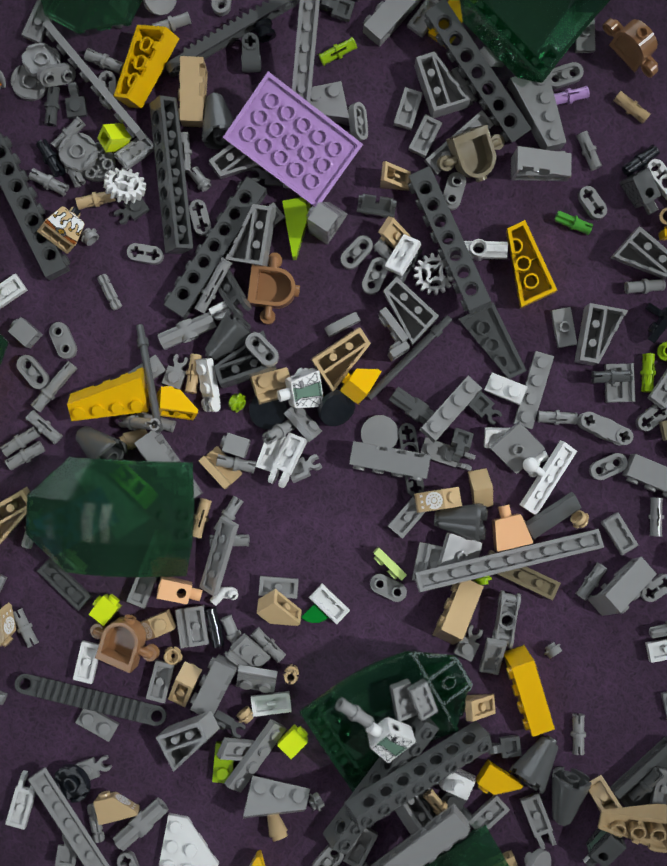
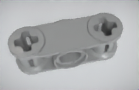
M585 412L578 416L577 425L600 439L619 446L628 445L633 440V433L630 429L617 424L611 419L593 412ZM589 417L588 420L591 423L586 424V420H584V418ZM623 433V437H625V440H621L622 437H620L619 434Z
M501 590L498 597V609L492 638L505 640L508 648L512 649L521 594H509ZM509 615L511 617L510 621L506 624L502 623V618Z

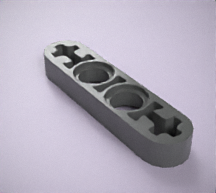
M410 423L402 424L398 429L400 449L404 450L406 446L411 445L415 448V452L419 453L415 427ZM405 426H408V429H412L409 439H414V443L408 442L403 444L402 440H406V435L402 434ZM404 475L407 492L410 496L415 497L414 491L410 490V487H413V481L409 482L408 478L410 476ZM423 478L422 481L416 480V485L421 487L418 493L424 492Z

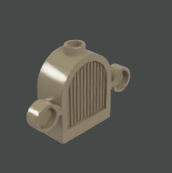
M480 125L448 138L446 141L451 156L444 155L439 157L437 166L441 171H449L455 166L456 170L465 177L475 178L476 182L487 179L486 175L495 166V150H500L504 146V138L499 134L490 136L487 125Z

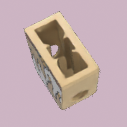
M62 206L44 221L37 232L68 254L77 244L85 224L79 218L81 215L79 209L71 207L68 210Z

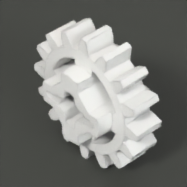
M122 167V170L115 168L114 172L108 171V175H105L103 188H106V194H111V199L116 197L118 198L117 202L124 200L125 204H128V201L134 204L136 199L140 201L142 196L144 197L146 183L143 182V177H139L138 172L134 174L132 169L126 171Z
M431 253L430 258L424 255L423 261L418 260L417 264L420 267L414 268V271L418 273L413 278L418 279L416 286H422L420 291L427 289V295L431 291L438 295L439 290L445 293V287L450 288L451 284L449 282L454 281L452 276L449 277L448 274L447 276L443 275V268L447 266L446 260H441L439 255L434 257L433 253ZM436 262V263H438V264H437V265H431V264H429V263ZM439 268L437 276L429 280L432 272ZM422 271L426 274L425 281L422 278ZM433 283H438V284H439V286H430V285L433 284Z

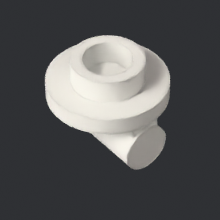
M223 301L209 308V311L215 320H222L230 308Z

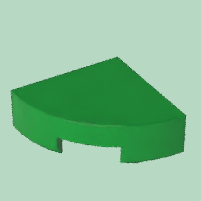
M314 603L301 618L310 623H320L326 620L328 616Z

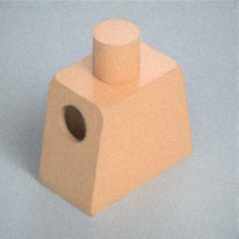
M509 504L499 506L500 518L492 520L494 550L500 552L532 544L533 540L522 515H512Z
M161 574L157 589V599L188 604L189 599L200 601L202 590L192 588L191 581ZM179 589H185V592L182 594H179L177 591Z

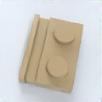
M287 367L250 378L258 404L277 400V390L286 389L285 379L290 377Z

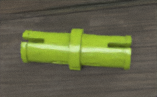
M351 37L338 45L337 43L334 44L333 48L318 55L324 66L337 58H343V55L357 49L354 38Z
M646 353L642 354L643 365L642 371H640V375H642L641 392H652L654 389V375H656V371H654L655 354Z

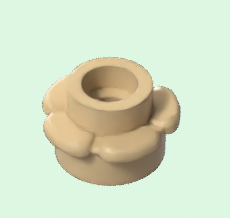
M581 510L573 513L570 518L573 527H585L588 524L589 515Z
M168 647L163 655L164 661L170 665H177L183 657L178 647Z
M249 706L244 707L236 715L239 723L244 722L247 724L254 718L252 709Z

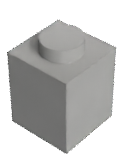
M22 317L14 320L8 331L20 343L30 349L43 335Z
M227 433V436H223L220 446L223 447V452L246 458L251 440Z

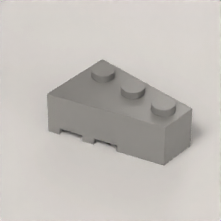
M232 144L209 160V165L220 179L249 171L252 167H261Z
M518 146L511 157V180L568 181L571 177V153Z
M253 204L242 224L243 227L238 237L235 238L234 244L225 259L267 266L276 209L270 206Z
M397 276L383 290L385 298L402 329L408 335L409 342L413 345L438 319L439 315Z
M593 303L586 305L583 311L574 362L591 366L599 364L628 310Z
M642 557L631 559L614 574L615 577L608 585L604 583L601 586L602 591L595 596L590 595L587 599L602 616L623 614L629 609L628 605L641 596L640 592L653 583L652 579L657 574Z
M252 776L243 819L304 812L310 789Z

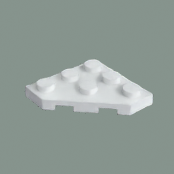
M169 813L159 866H218L219 861L212 854L201 834L197 832L190 818L184 815Z

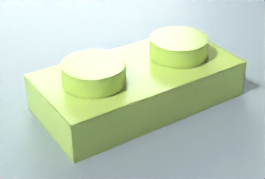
M379 547L373 551L376 555L374 559L381 566L385 564L389 568L387 572L395 580L399 578L402 581L407 576Z

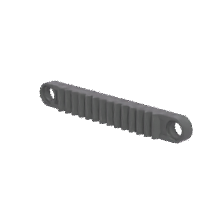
M269 0L268 3L263 1L262 7L256 5L255 11L249 9L248 15L242 13L243 18L237 16L236 22L230 20V25L224 24L222 30L217 28L216 34L210 32V37L203 36V41L197 40V45L191 43L190 49L184 47L182 54L171 59L165 65L167 73L170 77L179 75L180 56L203 57L205 60L239 40L246 33L254 31L256 22L267 18L273 20L295 7L299 0Z
M22 674L15 680V689L24 695L151 726H161L167 719L166 711L157 705L29 674ZM23 679H29L31 682L30 687L26 690L20 687ZM154 711H161L162 719L159 722H154L151 718Z

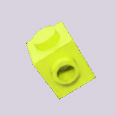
M123 123L103 124L97 138L106 153L116 152L130 142L132 137L125 129L126 127Z
M113 594L99 595L92 605L95 607L89 615L105 626L122 605L119 603L120 600Z
M294 724L278 740L277 746L292 759L308 743V733L301 726L298 728Z

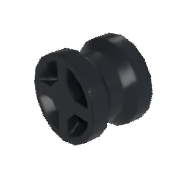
M262 19L255 23L254 29L259 34V42L264 43L276 37V31L272 29L273 23L271 19Z

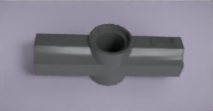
M399 386L389 399L391 403L405 411L404 413L423 425L435 413L425 402L417 397L414 398Z

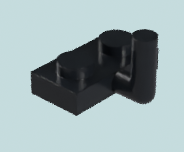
M648 303L645 309L659 317L658 321L652 322L647 330L649 332L648 340L655 343L667 328V307L661 310Z

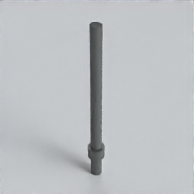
M447 315L438 325L435 324L430 329V332L370 390L367 397L372 400L435 337L438 338L443 333L442 330L452 319Z
M139 324L136 325L138 335L136 341L141 352L152 416L160 421V424H155V426H160L155 432H162V421L148 352L149 342L145 336L144 326Z

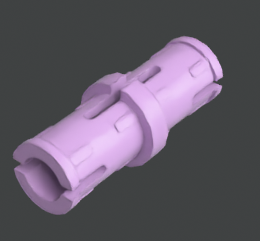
M588 86L572 90L568 88L564 92L554 94L557 105L564 103L572 104L573 101L587 99L590 95Z

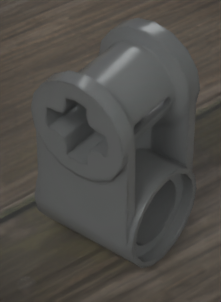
M246 33L242 38V73L261 72L259 39L254 33Z

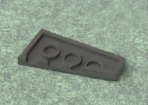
M492 302V306L471 316L468 314L459 319L508 379L527 371L494 302Z

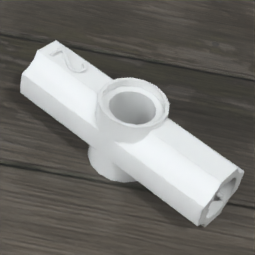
M482 239L464 241L472 259L475 261L507 259L508 242L484 241ZM481 247L484 251L482 253H475L473 249ZM454 255L451 258H461V256Z

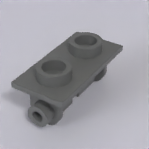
M363 193V195H359L357 212L365 215L374 214L384 218H388V216L394 218L397 201L393 200V198L380 196V201L376 202L375 195Z

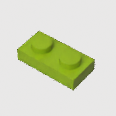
M216 741L212 782L225 783L233 772L234 760H223L217 756L222 744L219 741Z

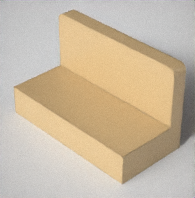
M216 446L210 453L203 456L199 462L224 489H227L242 475V472L216 466L218 454L226 456Z

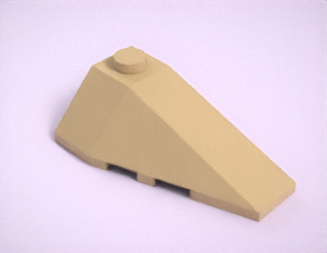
M649 804L601 810L598 829L618 837H627L637 845L641 843L648 846L652 851L667 853L666 804Z

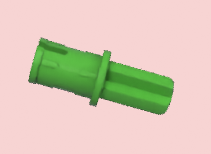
M558 211L555 215V221L570 227V230L574 229L586 235H589L592 230L590 227H593V224L579 219L578 216L573 217L561 211Z

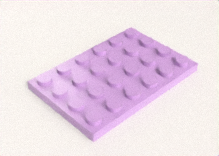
M270 72L266 73L223 136L225 140L315 207L318 202H322L363 145Z

